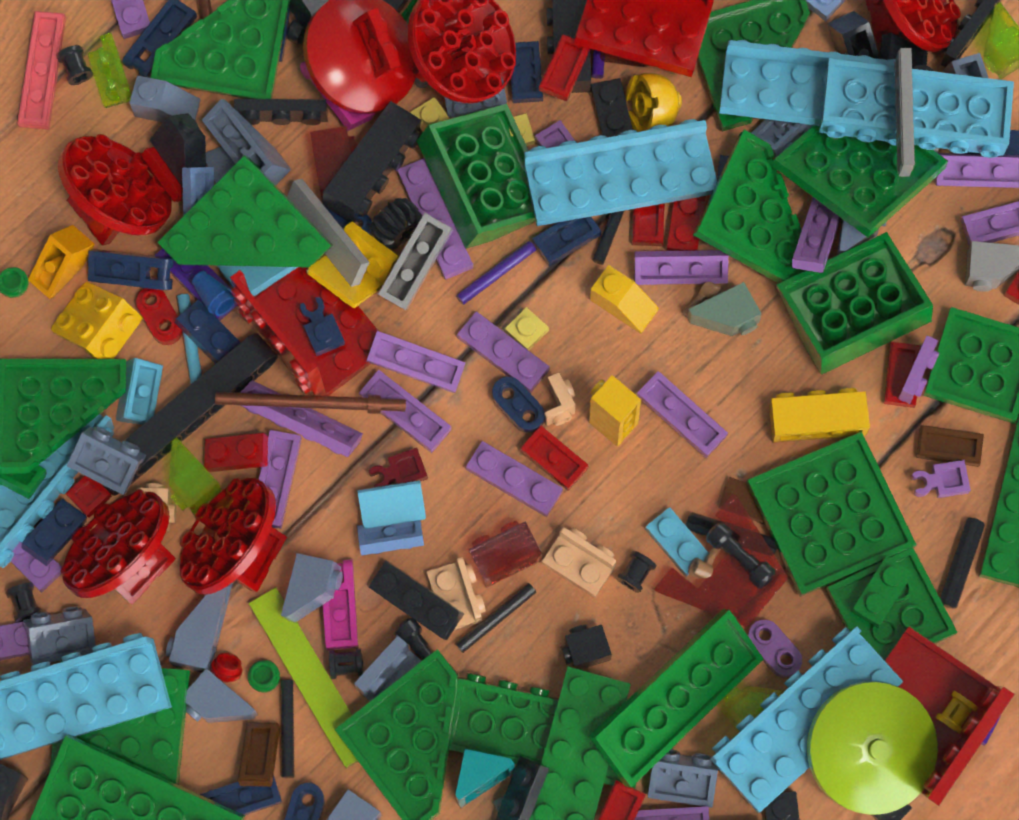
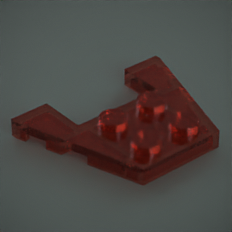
M733 493L715 516L740 536L738 542L748 554H752L759 562H768L776 570L774 579L765 588L758 589L749 581V573L740 566V563L733 556L730 557L726 554L714 568L712 575L706 578L699 588L672 567L654 590L714 615H717L722 609H729L739 624L748 628L789 578L742 503Z

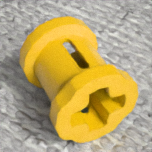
M953 691L951 694L952 700L943 713H938L935 718L960 734L961 726L972 711H976L978 707L961 694Z

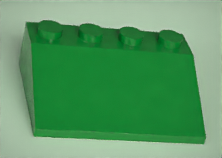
M507 104L433 123L426 127L418 138L417 143L465 249L491 242L536 222L524 169V153L529 152Z
M887 232L827 260L823 273L806 270L777 284L779 294L804 347L821 375L932 322L933 303Z

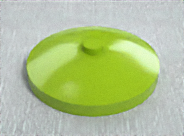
M875 681L859 682L835 692L817 711L808 733L807 757L816 783L835 803L862 814H885L896 811L912 802L924 790L923 785L934 771L937 761V735L928 712L913 695L902 688L887 683Z

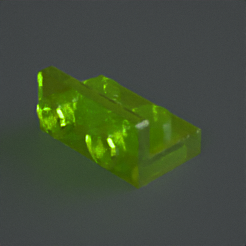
M107 33L100 36L103 47L88 53L104 108L129 102L132 96L112 33Z

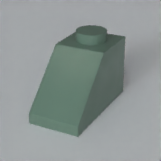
M743 282L690 308L687 319L690 324L734 336L738 333L746 335L754 331L758 327L757 324L760 322L762 313Z

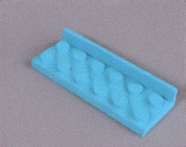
M745 40L728 41L725 55L719 113L820 126L829 58L894 66L895 59L884 60L871 58L866 55L853 56L838 52H821L807 48L797 49L781 47L776 44L765 45L750 43Z
M829 58L819 132L825 133L832 138L849 136L857 137L858 140L863 142L875 140L888 141L889 144L896 146L895 67ZM912 69L914 145H919L920 148L925 150H934L936 148L950 149L951 152L957 154L967 152L981 153L982 156L988 158L1003 156L1010 139L1014 82Z
M689 119L681 122L679 125L669 127L667 125H656L646 131L628 130L618 136L607 137L600 135L585 142L566 141L557 147L546 148L545 146H538L530 149L529 152H525L524 169L537 226L711 195L716 186L717 178L706 136V121Z
M99 414L39 464L40 467L46 469V477L30 499L0 484L1 568L6 567L14 556L12 551L19 542L22 543L34 530V525L40 518L44 519L53 510V502L61 493L66 494L74 483L73 478L78 472L67 467V464L81 433L90 427H100L109 431L113 436L114 425L109 416L103 417Z
M858 626L851 631L845 627L832 639L836 644L827 653L821 649L808 661L812 666L803 675L798 670L784 682L788 688L780 696L773 692L760 704L764 710L754 718L749 714L736 726L740 731L731 740L725 736L711 748L716 754L710 760L757 813H760L809 768L807 757L809 729L817 711L830 696L846 686L859 682L875 681L897 687L903 683L902 679L862 637Z
M142 633L132 634L124 637V643L112 646L111 643L100 644L92 647L93 653L81 656L80 652H75L62 656L61 663L50 665V662H42L31 666L32 672L20 675L19 671H14L1 675L0 760L61 742L66 735L77 737L171 708L154 639L143 637Z

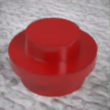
M230 653L219 654L210 666L211 672L222 682L237 681L243 672L241 660Z

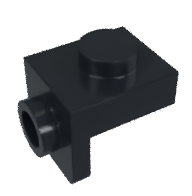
M892 32L882 35L880 59H896L900 48H911L912 68L917 65H927L928 51Z

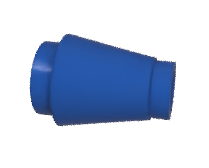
M206 271L198 273L193 278L192 285L195 287L209 313L223 316L233 308L235 298L229 288L211 275H208Z

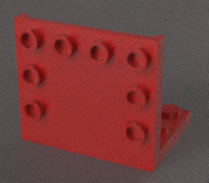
M587 0L574 44L692 77L714 0Z
M309 267L296 268L255 298L250 293L243 272L239 270L233 274L230 279L234 288L230 291L235 297L234 302L238 306V312L247 324L252 323L291 371L296 378L294 380L305 395L329 396L372 364L366 362L376 332L379 330L359 306L352 308L308 275L307 270ZM316 297H320L323 300L325 306L323 316L333 314L345 341V345L319 356H316L304 329V325L311 323V321L303 317L300 304L304 303L308 311H316L318 309Z
M908 627L885 662L902 679L903 683L898 687L913 695L924 706L934 724L938 743L937 761L935 769L923 785L924 790L921 793L939 806L1015 694L1003 686L994 685L933 642ZM953 691L961 694L978 707L976 711H972L961 726L960 734L935 718L938 713L942 714L953 698L951 695Z

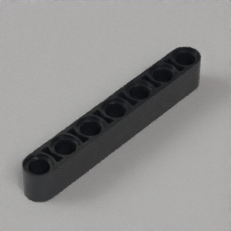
M258 333L247 337L124 440L137 445L140 448L139 452L146 455L144 461L139 465L131 484L225 406L215 404L216 392L240 393L251 381L259 378L277 361L278 355ZM104 486L112 496L120 494Z

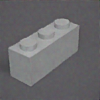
M424 213L378 295L404 310H408L453 229Z

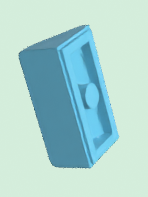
M133 358L126 362V393L119 398L116 413L117 421L143 425L154 416L163 365L138 358Z
M420 480L357 490L364 529L418 521L426 518Z

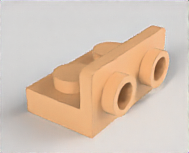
M562 527L558 538L542 560V565L593 598H596L616 567V560L613 559L614 554L602 545L595 547L586 541L587 536L575 528L568 530Z
M463 557L457 558L456 563L426 571L432 591L464 613L454 631L482 622L481 613L486 612L481 593L474 594L471 583L477 581L471 564L465 565Z

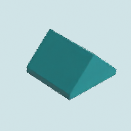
M465 749L455 794L460 808L511 776L515 770V764L512 759Z

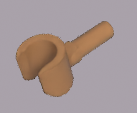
M706 282L698 296L695 297L696 299L682 311L683 315L687 317L690 308L702 303L704 299L708 300L720 294L721 288L712 282Z
M713 547L704 561L695 558L689 566L688 573L698 579L710 577L713 573L712 564L721 549Z

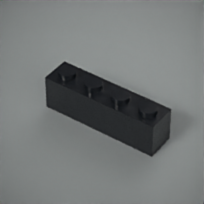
M552 0V8H546L547 26H553V36H547V54H554L562 34L575 39L587 0ZM590 52L571 93L591 91Z
M390 101L324 190L322 204L349 222H355L359 215L364 217L373 203L371 201L372 197L376 192L381 194L389 182L388 175L392 170L398 171L406 158L404 154L409 147L414 149L418 144L417 140L422 134L419 132L421 119Z

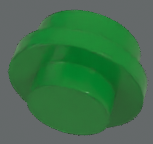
M11 267L1 272L0 292L4 296L17 298L27 291L29 279L22 269Z
M258 661L249 669V684L258 692H270L280 682V671L271 661Z

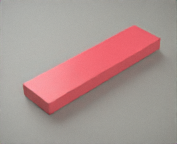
M35 11L17 122L19 127L48 130L50 128L59 69L57 55L62 49L66 16L63 13Z

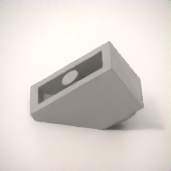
M971 242L967 250L965 286H971L976 291H990L998 288L1019 271V245Z

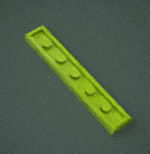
M276 587L253 600L249 605L347 769L357 763L358 760L334 729L350 718L352 714L299 624L288 621L281 616L284 599Z

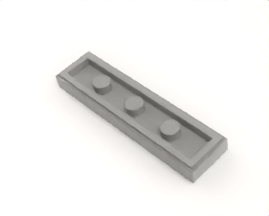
M900 48L894 61L897 174L910 177L915 165L911 48Z
M294 180L287 198L333 244L325 254L351 287L360 285L370 262L304 180Z

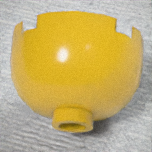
M642 73L632 76L628 83L626 101H632L633 112H628L634 130L641 132L650 130V128L656 125H667V127L673 125L682 106V98L676 87L667 77L656 73Z

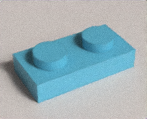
M670 507L645 527L648 534L685 577L689 575V566L695 558L704 561L705 557L709 554Z

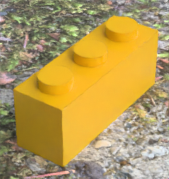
M611 375L606 382L601 379L590 392L592 397L590 400L589 423L618 447L638 425L641 399Z
M856 388L841 389L835 394H826V391L816 390L808 392L807 396L781 393L776 395V398H771L769 413L773 443L844 438L859 432L867 436L870 429L866 391L857 392Z

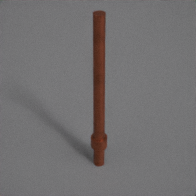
M216 392L215 396L216 405L368 410V414H380V411L405 412L406 399L381 398V395H368V398Z

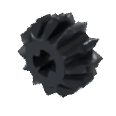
M397 198L393 203L388 202L386 207L380 209L379 214L374 216L370 229L376 240L389 249H396L401 244L404 245L411 238L422 218V214L418 211L417 206L407 198Z

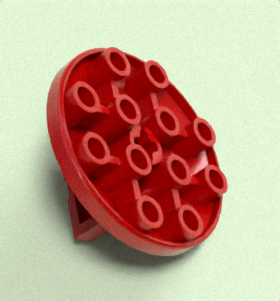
M329 0L313 14L306 27L303 52L308 73L317 89L338 107L359 114L382 112L390 101L395 104L399 103L412 88L416 78L415 73L418 69L410 52L408 24L385 1Z
M418 0L413 7L408 24V42L412 58L418 69L415 76L422 83L427 82L438 93L450 100L469 104L485 101L504 89L516 65V44L509 23V17L494 0Z
M865 0L872 18L871 23L877 44H881L882 35L892 32L899 37L905 35L911 42L923 50L937 52L948 47L951 43L949 41L952 40V37L955 38L957 19L961 17V12L954 0H948V4L946 0Z
M98 134L97 136H83L70 141L59 156V177L69 194L66 201L78 216L85 221L89 230L102 246L111 244L119 232L137 236L157 232L170 217L172 210L171 197L142 158V153H136L128 147L110 140L107 136Z
M236 478L208 504L204 503L198 508L195 514L196 521L190 531L186 532L180 541V546L183 548L180 558V576L188 588L198 594L206 595L218 592L236 581L248 590L258 592L269 572L268 569L271 563L276 559L287 539L285 535L272 527L275 517L276 500L272 489L256 478L242 480ZM200 521L205 527L198 536L194 533V529Z
M140 489L115 501L111 505H101L96 510L94 518L86 527L79 528L72 536L73 544L67 553L64 565L60 571L65 586L80 598L98 597L115 589L133 605L150 587L149 585L157 577H160L176 560L161 544L170 519V511L167 504L157 494L144 492Z

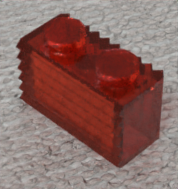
M517 521L510 522L500 529V534L492 538L489 535H484L471 543L473 547L468 549L469 556L486 588L543 560V554L526 521L518 524Z

